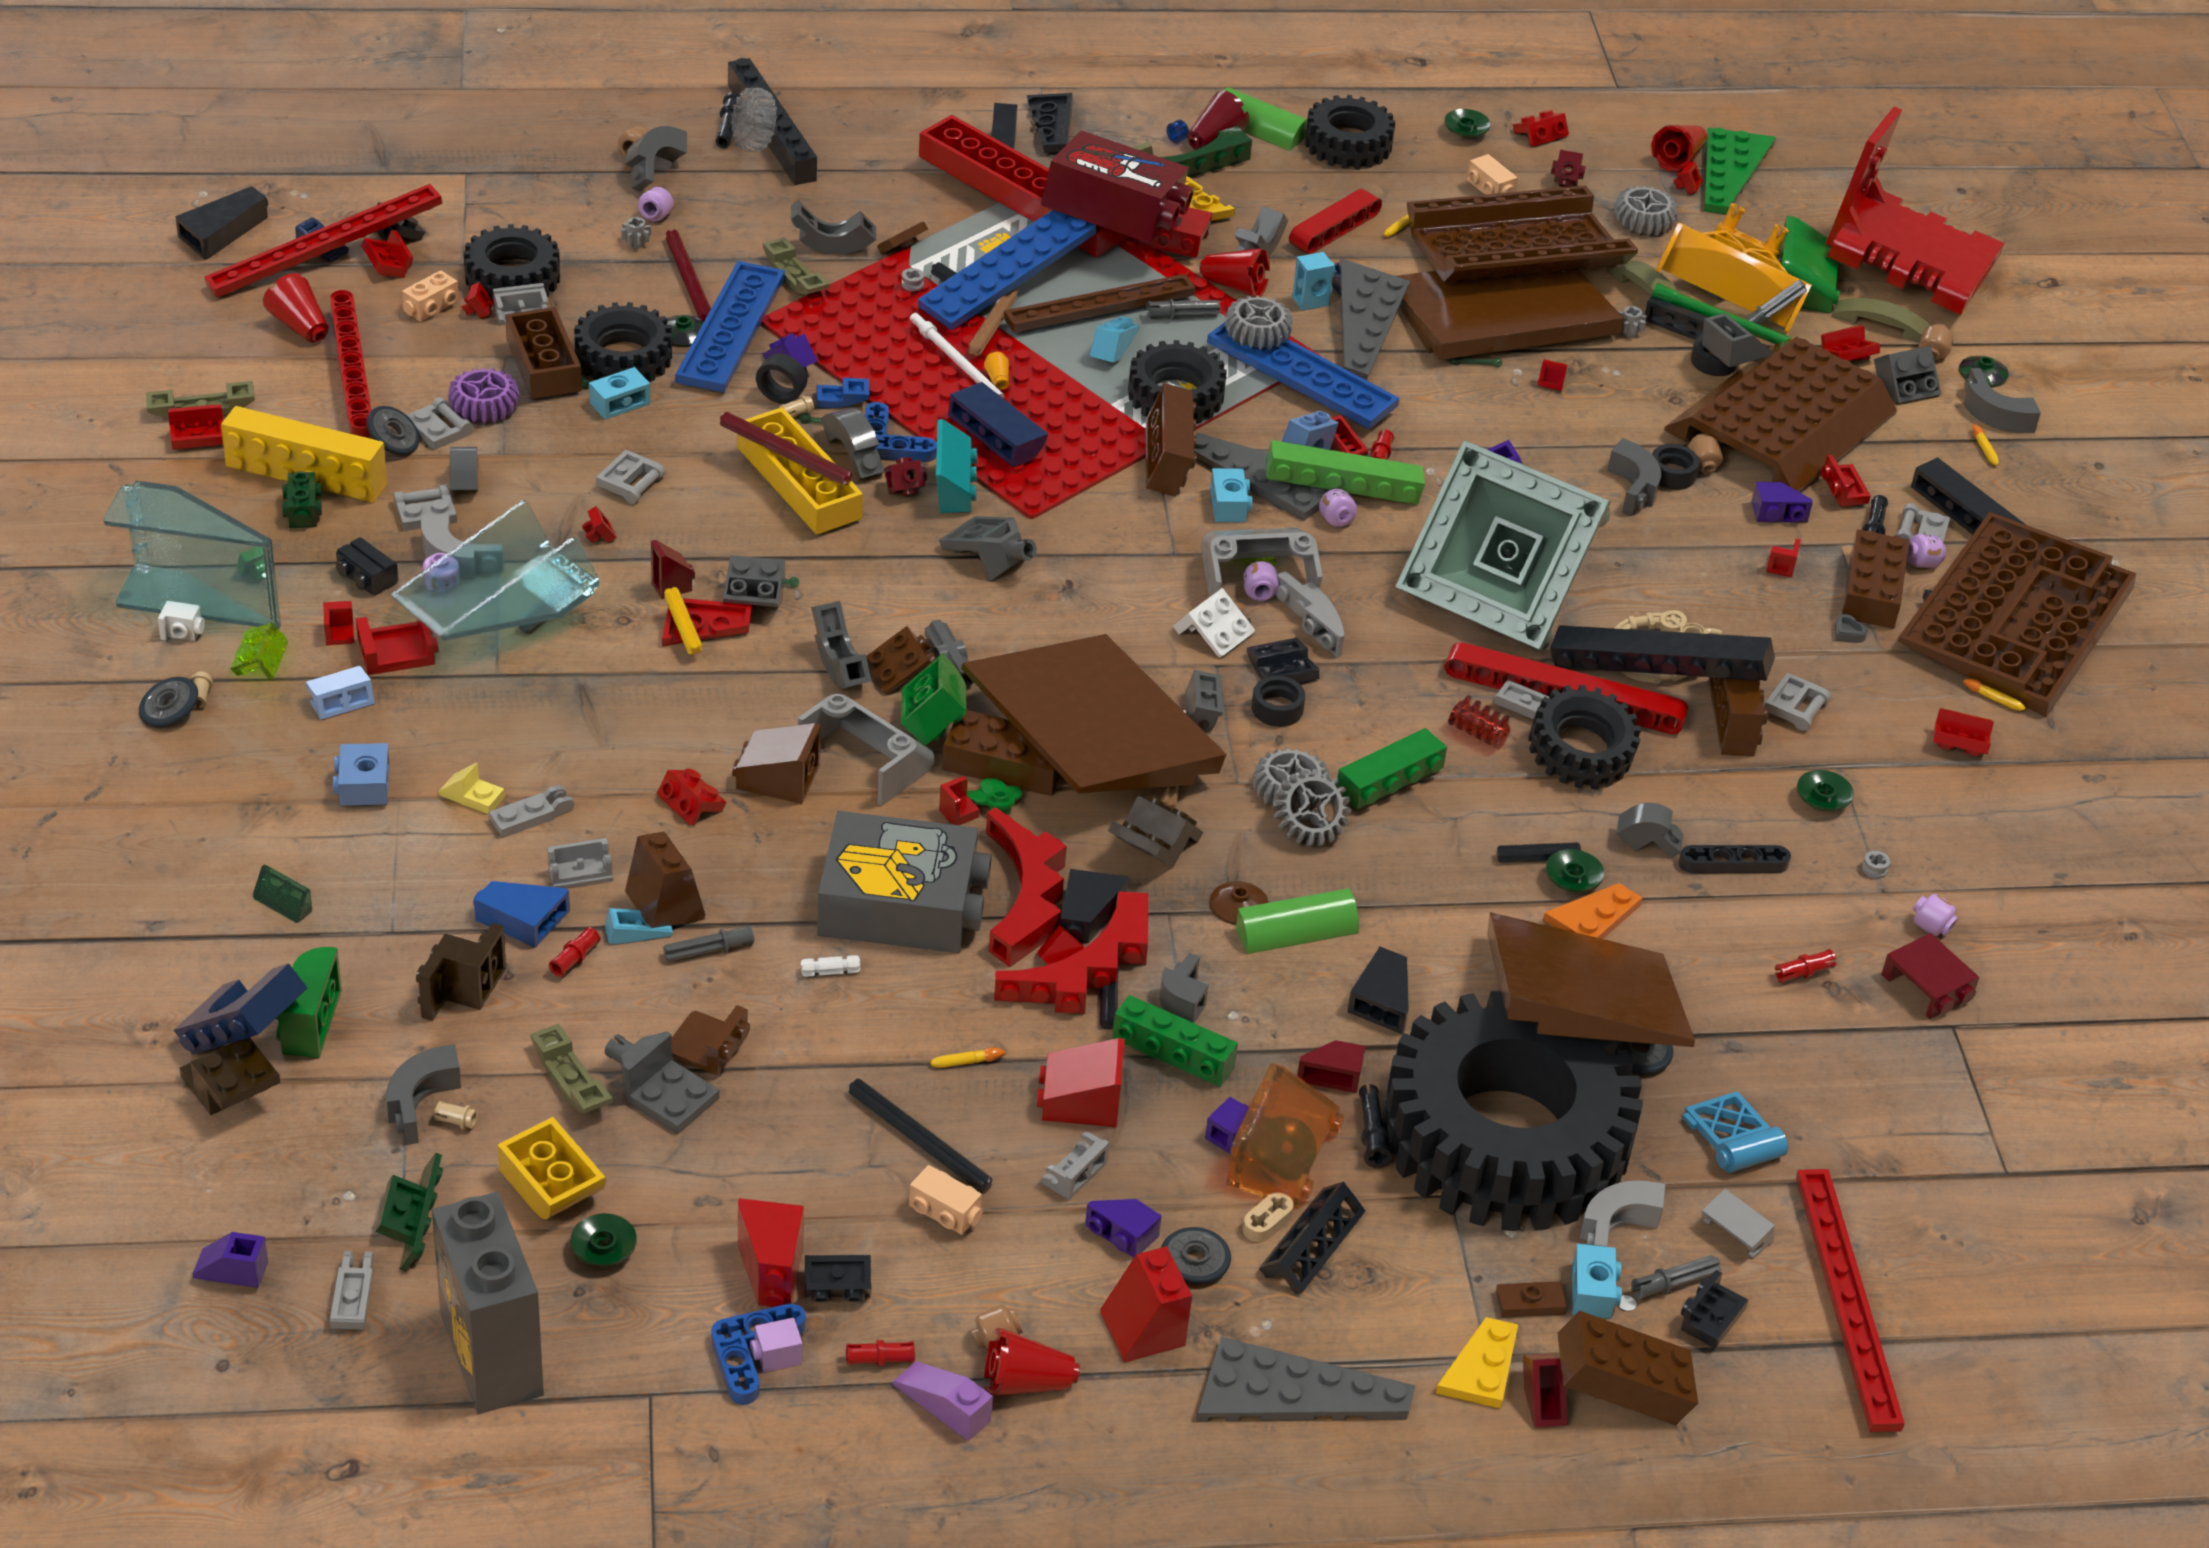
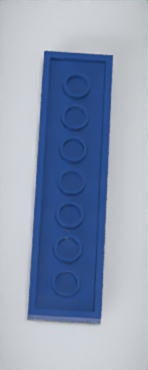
M1051 210L918 299V307L950 330H953L1095 235L1096 226L1090 222Z
M737 261L675 374V383L712 391H726L785 279V270Z
M1225 322L1207 336V343L1368 429L1399 405V397L1289 339L1286 340V343H1281L1279 347L1272 346L1271 350L1267 348L1260 350L1256 347L1250 349V346H1241L1240 342H1233V337L1228 336Z

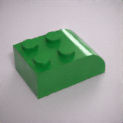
M943 653L902 688L901 724L924 746L931 740L937 741L944 734L946 727L952 722L954 724L958 723L966 714L965 681L957 668Z
M318 947L301 954L292 966L307 986V989L276 1018L278 1020L276 1040L281 1041L282 1054L320 1058L342 991L338 949L336 947Z

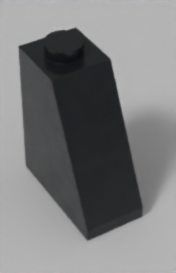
M994 103L991 137L1015 149L1018 104Z
M1070 869L1060 925L1078 941L1089 943L1112 918L1117 906L1118 893L1127 892L1129 877Z
M1379 946L1350 992L1347 1012L1403 1035L1409 1011L1407 957Z

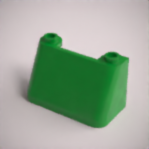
M1787 215L1784 227L1789 232L1779 248L1781 250L1779 256L1780 263L1788 274L1811 284L1801 309L1831 313L1833 304H1838L1840 290H1836L1838 264H1841V262L1828 257L1832 246L1826 244L1827 236L1801 219Z

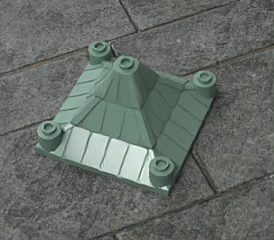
M1464 440L1395 587L1409 593L1414 598L1426 600L1522 642L1533 650H1545L1552 643L1553 635L1551 628L1598 528L1607 524L1610 519L1609 506L1611 502Z

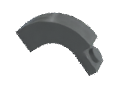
M659 126L651 129L633 142L625 158V165L633 167L631 172L632 189L642 191L654 182L655 156L674 162L687 153L686 131L671 126Z
M800 200L791 205L790 218L793 225L798 229L800 228L799 240L816 251L826 254H849L864 249L876 241V226L861 211L845 221L829 223L817 218Z
M1262 206L1251 231L1238 227L1235 237L1239 245L1236 251L1260 248L1266 250L1270 256L1277 247L1288 223L1285 214Z
M1971 368L1969 377L1964 383L1966 395L1963 404L1965 408L1975 418L1991 427L2016 433H2035L2041 412L2034 398H2013L1999 394L1988 385L1981 368Z
M851 407L825 414L821 418L828 442L841 440L845 445L858 481L884 473V468L876 448L879 445L878 439L869 421L858 409Z
M1622 438L1611 451L1607 471L1619 475L1632 483V486L1626 492L1622 511L1632 516L1638 508L1642 509L1645 504L1652 507L1655 503L1661 478V469L1659 463L1649 451L1634 442Z
M835 601L811 607L817 634L814 635L824 667L832 681L841 688L871 682L866 654H858L850 641L841 602Z
M455 1044L431 1048L412 1056L399 1066L388 1083L386 1093L389 1123L396 1122L397 1133L404 1132L406 1145L419 1143L415 1114L418 1104L433 1093L461 1088L460 1067Z

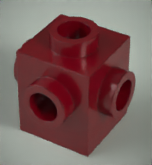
M1560 149L1558 161L1553 160L1551 174L1555 175L1554 182H1559L1558 185L1561 187L1577 186L1578 180H1583L1586 166L1582 165L1583 153Z
M911 457L897 459L896 464L884 468L889 494L902 492L903 496L918 494V489L924 487L925 481H927L925 467L921 466L920 460L912 461Z

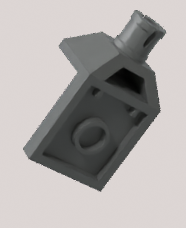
M975 516L939 539L942 550H954V552L966 550L972 551V553H979L988 580H993L1021 560H1031L1030 558H1034L1037 551L1033 540H1022L1014 517Z
M667 1031L643 1037L635 1044L627 1041L620 1034H616L614 1039L611 1038L605 1047V1055L621 1064L625 1101L676 1134L682 1132L720 1098L719 1089L672 1060V1034Z

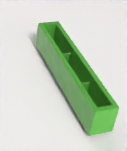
M1271 440L1265 459L1267 479L1328 490L1342 489L1347 493L1418 505L1425 486L1423 466Z

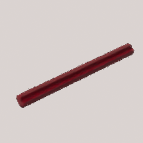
M675 229L672 231L668 230L665 233L668 246L700 320L705 321L711 307L679 232Z
M725 412L720 417V425L843 486H846L852 480L851 471L738 416Z

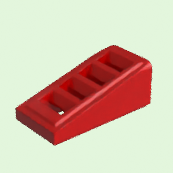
M1343 416L1332 417L1331 419L1338 422L1331 448L1338 452L1361 456L1368 455L1369 450Z

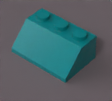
M943 419L938 420L936 481L940 513L972 512V501H977L976 485H972V482H977V467H973V464L978 463L977 448H972L971 437Z

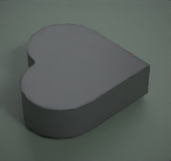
M1843 614L1837 617L1835 623L1836 641L1860 643L1866 639L1868 629L1864 624L1857 622L1851 615Z

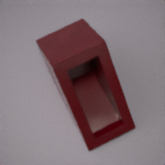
M652 540L651 583L661 599H665V590L673 587L679 589L680 594L691 592L692 580L695 579V571L692 564H688L681 553L657 540Z
M1334 1040L1300 1056L1296 1082L1357 1093L1366 1046Z
M1556 1353L1523 1355L1524 1390L1533 1426L1568 1425L1567 1390L1563 1386L1560 1355Z

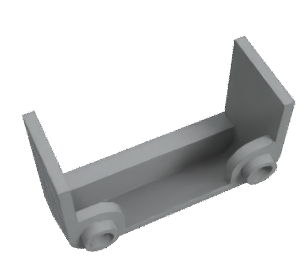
M1299 528L1211 531L1206 533L1202 539L1201 553L1209 597L1219 591L1222 580L1218 562H1227L1235 558L1296 555L1303 558L1307 583L1313 582L1320 588L1323 575L1316 540L1312 535Z
M830 695L798 717V725L821 724L820 741L839 727H842L892 759L879 769L877 804L880 806L890 801L933 768L934 754L929 748L845 695Z

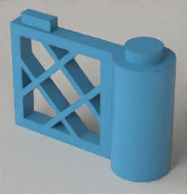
M1738 1091L1685 1107L1682 1119L1692 1130L1697 1128L1717 1151L1716 1161L1718 1165L1728 1173L1783 1157L1788 1152L1787 1139L1782 1130L1776 1126L1770 1127ZM1735 1103L1741 1111L1737 1112L1724 1109L1723 1107ZM1706 1113L1714 1115V1121L1701 1118L1699 1114ZM1722 1117L1735 1120L1737 1122L1734 1126L1718 1121L1719 1118ZM1743 1122L1755 1125L1756 1128L1751 1130L1742 1128L1740 1125ZM1716 1130L1732 1134V1136L1719 1139L1714 1132Z

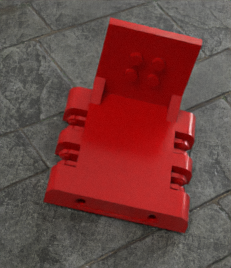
M1893 106L1865 143L1826 244L1832 246L1828 257L1855 269H1858L1863 262L1868 265H1876L1889 273L1886 282L1900 289H1903L1907 282L1922 285L1934 293L1931 300L1932 303L1961 315L1997 262L2005 243L1974 230L1972 235L1959 231L1953 226L1946 225V217L1932 211L1927 216L1913 211L1909 207L1902 206V198L1883 190L1877 175L1902 112V109Z

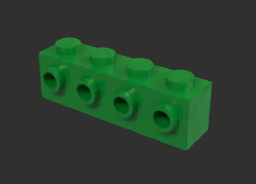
M1423 728L1338 770L1336 788L1345 787L1346 791L1342 796L1349 797V803L1358 810L1368 804H1373L1388 794L1397 792L1411 783H1416L1425 776L1440 771L1444 768L1447 746L1427 728Z
M1131 995L1125 999L1115 1013L1112 1039L1122 1038L1127 1046L1219 1087L1223 1085L1235 1068L1238 1042Z

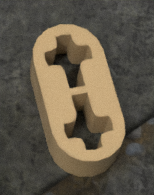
M1277 1192L1268 1195L1246 1214L1243 1225L1244 1236L1252 1242H1264L1291 1219L1293 1210L1292 1199L1284 1193Z

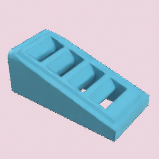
M609 908L605 921V930L609 944H623L670 937L673 933L671 926L651 928L642 917L640 910Z

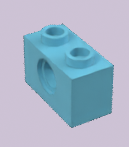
M1324 252L1297 257L1292 298L1302 311L1329 306L1335 266Z
M635 367L589 382L590 404L605 420L650 404V383Z
M1212 468L1210 493L1215 522H1246L1247 512L1252 511V496H1248L1250 482L1249 479H1245L1243 469Z
M1577 1244L1572 1262L1573 1315L1578 1311H1582L1596 1317L1611 1319L1614 1306H1620L1622 1288L1616 1286V1281L1620 1280L1621 1262L1616 1261V1248Z

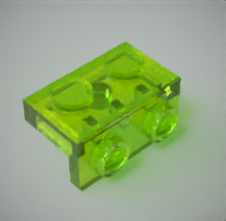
M270 622L257 628L251 627L244 632L230 668L236 676L260 668L268 679L275 677L288 645V640L275 624Z

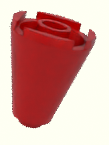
M1667 125L1653 136L1651 143L1652 155L1654 158L1656 157L1661 168L1668 171L1682 170L1686 163L1692 162L1706 144L1707 133L1703 127L1698 125Z
M1260 248L1208 254L1201 260L1199 270L1204 279L1251 297H1256V295L1261 297L1268 285L1269 279H1265V271H1270V259L1268 252Z
M298 273L287 274L275 281L277 285L272 290L268 288L263 297V306L267 312L308 342L323 340L328 332V325L309 281Z
M997 1328L994 1330L993 1333L998 1335L997 1341L990 1340L984 1367V1378H990V1387L984 1386V1388L992 1396L1069 1390L1072 1383H1077L1080 1366L1078 1363H1075L1074 1356L1006 1329Z

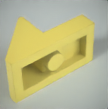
M474 763L455 773L439 790V796L488 815V812L494 810L505 797L504 788L479 779L478 763Z

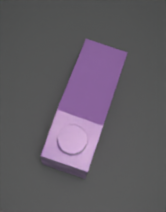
M916 1361L893 1381L895 1387L967 1441L972 1439L991 1422L993 1396L968 1377Z

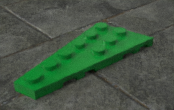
M1708 128L1705 158L1704 212L1727 214L1731 203L1736 202L1737 196L1743 192L1746 183H1749L1759 168L1762 159L1766 158L1769 149L1774 146L1775 136L1753 134L1746 131H1730L1723 128Z

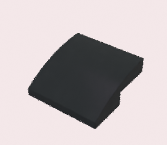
M1297 637L1247 647L1248 657L1261 680L1270 676H1284L1298 683L1320 679L1319 668L1308 658V647Z

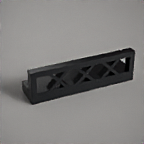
M1653 296L1647 301L1645 311L1647 316L1646 322L1694 340L1703 334L1704 319L1708 318Z
M1344 1181L1322 1188L1259 1267L1265 1278L1281 1274L1295 1294L1303 1292L1366 1211ZM1343 1201L1353 1211L1348 1218L1342 1217L1341 1203ZM1327 1221L1334 1222L1333 1238L1326 1237ZM1311 1241L1318 1242L1317 1258H1310L1309 1244ZM1295 1262H1301L1302 1277L1300 1279L1290 1269Z

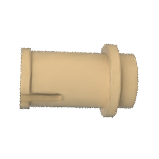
M801 395L798 400L779 406V408L783 407L792 418L802 414L810 415L811 411L814 410L811 397H805L804 395Z
M199 671L190 678L198 688V699L194 708H197L199 700V708L205 707L208 690L213 687L211 676L206 672Z
M439 1101L435 1109V1113L439 1115L434 1116L436 1121L458 1125L460 1129L467 1130L468 1128H474L478 1118V1111L474 1110L471 1105L462 1107Z

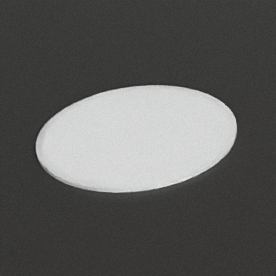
M1628 1295L1621 1296L1619 1306L1621 1309L1631 1311L1636 1308L1637 1303L1634 1298Z

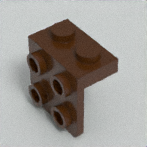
M908 626L866 656L869 670L885 694H890L918 672L924 670L937 657L933 652L928 653L927 650L931 647L922 635L917 637Z
M736 1005L725 1021L699 1011H692L672 1037V1058L719 1075L740 1044L748 1036L750 1031L748 1009Z

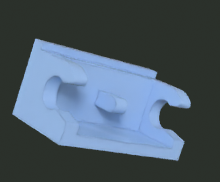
M360 666L306 682L307 690L313 700H310V703L320 720L375 704L371 679Z

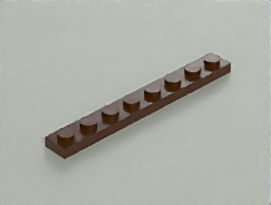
M1186 274L1004 310V319L1013 332H1023L1033 328L1047 327L1072 320L1146 306L1147 301L1183 299L1195 295V286Z

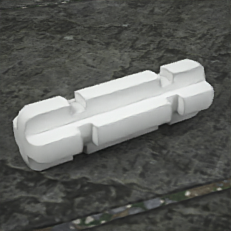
M847 955L846 959H842V956L818 958V961H814L813 958L802 959L800 965L803 977L815 976V973H819V976L843 974V971H847L848 974L858 973L861 966L858 955Z

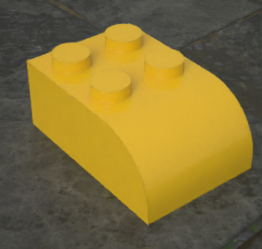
M554 1117L497 1144L499 1171L532 1210L543 1219H548L604 1190L606 1186V1177Z

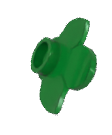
M986 778L981 781L980 789L967 791V796L974 804L987 805L989 811L996 807L1004 814L1010 813L1015 805V800L1020 799L1023 795L1020 787H1006L1003 781L996 778Z

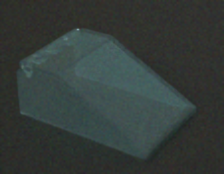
M135 480L134 484H126L119 488L104 517V524L129 529L135 568H132L116 599L117 607L161 613L166 602L173 601L199 605L201 617L205 620L275 630L280 629L281 622L272 539L178 486Z
M522 500L397 589L391 596L442 640L446 641L562 618L595 594L593 590L599 586V577L580 542L575 537H571L558 548L553 547L551 544H546L549 542L529 503Z

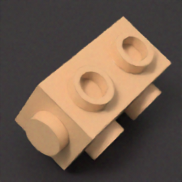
M1489 154L1470 160L1467 180L1482 193L1487 195L1515 192L1518 177Z
M441 270L402 291L404 312L420 322L459 302L458 281Z
M930 1165L910 1184L909 1206L918 1213L927 1215L945 1228L952 1229L961 1235L970 1226H975L983 1213L981 1209V1193L977 1192L973 1187L966 1186L955 1180L946 1172L939 1171Z

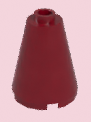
M1228 91L1216 92L1187 134L1189 145L1193 149L1202 148L1217 138L1218 131L1235 126L1244 131L1250 121L1248 111L1244 113L1241 108L1244 105L1242 101Z

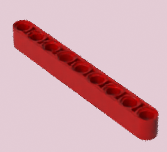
M337 290L330 295L349 434L373 439L367 427V417L372 409L354 297L350 291Z
M1458 642L1453 644L1444 664V670L1453 678L1499 690L1508 680L1546 696H1550L1551 691L1555 689L1562 693L1564 686L1568 685L1571 686L1572 690H1578L1579 685H1586V689L1593 692L1596 687L1601 688L1602 695L1609 697L1612 693L1617 696L1615 702L1619 705L1625 702L1629 706L1628 715L1635 714L1637 716L1635 725L1667 734L1681 732L1688 713L1687 703L1676 697L1468 643Z

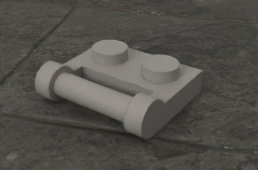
M442 397L434 399L429 406L407 414L415 424L419 437L433 450L462 439L473 431V425L467 419H462ZM442 414L455 427L450 428L438 416Z
M625 450L596 477V486L621 495L628 503L635 504L640 499L641 493L655 480H660L666 471L660 463ZM643 471L647 472V474L634 486L629 485Z
M447 484L439 485V488L416 492H393L395 507L403 531L421 529L422 515H449L450 524L457 523V514Z
M1913 503L1904 506L1902 512L1904 518L1896 536L1910 540L1914 536L1911 534L1914 521L1921 523L1918 534L1935 535L1944 542L1950 517L1920 510Z
M1787 672L1766 700L1764 708H1767L1768 713L1794 723L1798 730L1807 731L1812 725L1813 717L1821 706L1828 703L1831 694L1827 689ZM1806 696L1811 697L1813 700L1804 712L1797 710Z

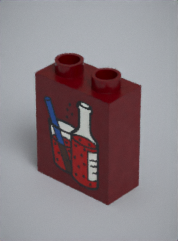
M1081 130L1051 160L1041 206L1151 243L1162 229L1170 232L1173 230L1179 214L1186 215L1192 202L1194 187L1185 185L1189 167Z

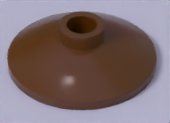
M1242 881L1223 883L1214 889L1210 897V907L1213 913L1224 922L1234 925L1237 922L1238 908L1269 903L1266 894L1260 888Z

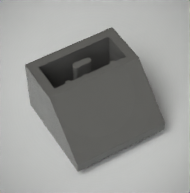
M1726 313L1704 319L1702 345L1728 367H1736L1743 363L1758 361L1761 358L1771 356L1772 351Z
M1931 346L1892 353L1874 359L1877 377L1882 379L1890 397L1896 404L1941 394Z
M730 555L723 602L779 607L783 599L785 586V560Z

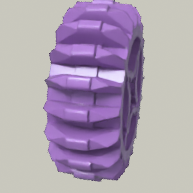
M484 367L481 370L472 368L471 372L463 371L462 375L455 376V380L451 381L448 392L450 407L457 415L468 421L472 420L474 424L483 422L484 425L489 421L496 423L498 419L505 420L506 416H512L513 411L517 410L518 399H520L516 380H513L510 374H504L503 370L495 371L494 368L485 370Z

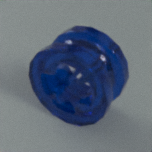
M1178 119L1174 123L1172 122L1167 125L1166 132L1172 142L1179 143L1188 138L1189 129L1184 121Z

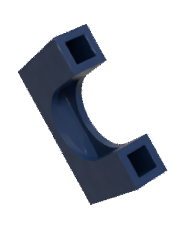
M289 963L271 969L249 991L240 980L223 984L173 1031L179 1037L181 1045L190 1051L192 1055L259 1035L307 989V986Z

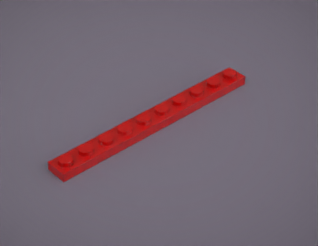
M427 184L204 276L206 285L216 297L226 295L313 257H318L325 252L342 247L354 240L364 238L378 230L385 229L419 213L431 210L443 204L442 197L431 184Z
M1829 1169L1798 1170L1796 1181L1869 1432H1901L1905 1422Z

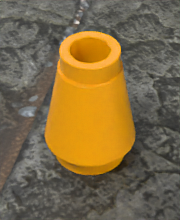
M1001 352L990 353L985 359L984 368L993 385L999 390H1004L1009 386V360Z

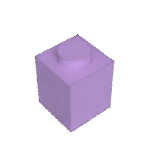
M794 1318L755 1326V1340L750 1341V1349L753 1360H759L763 1373L802 1364L803 1343Z

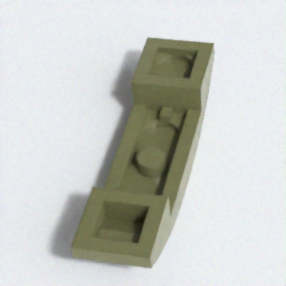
M785 237L763 243V249L773 268L785 270L784 282L792 290L805 295L830 288V283L819 272L811 273L796 258V248Z
M1629 261L1627 264L1617 265L1613 268L1607 267V272L1620 282L1632 280L1651 295L1657 283L1677 290L1661 272H1656L1654 267L1640 261Z
M1872 298L1839 300L1832 315L1834 318L1856 323L1860 316L1904 329L1903 338L1920 342L1924 329L1930 326L1923 318L1904 307Z
M253 381L227 383V392L174 398L173 390L147 392V412L155 416L168 418V409L221 404L223 415H226L235 406L244 408L255 401Z
M559 1024L530 1034L534 1048L547 1073L572 1107L584 1114L613 1103V1098L599 1079L594 1081L573 1052L572 1041Z

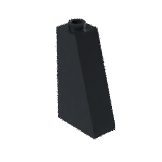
M250 186L177 215L175 218L178 237L203 259H209L267 219L268 200L263 193Z

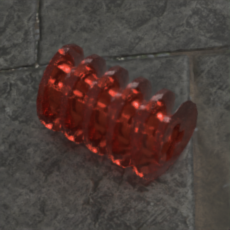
M1469 695L1463 701H1459L1450 713L1448 724L1451 726L1455 725L1457 729L1465 730V733L1474 735L1476 739H1484V743L1488 745L1493 744L1494 748L1500 749L1510 734L1511 729L1510 725H1508L1510 716L1505 715L1499 720L1500 711L1498 710L1489 715L1491 711L1489 705H1486L1481 711V701L1477 700L1471 705L1472 697Z

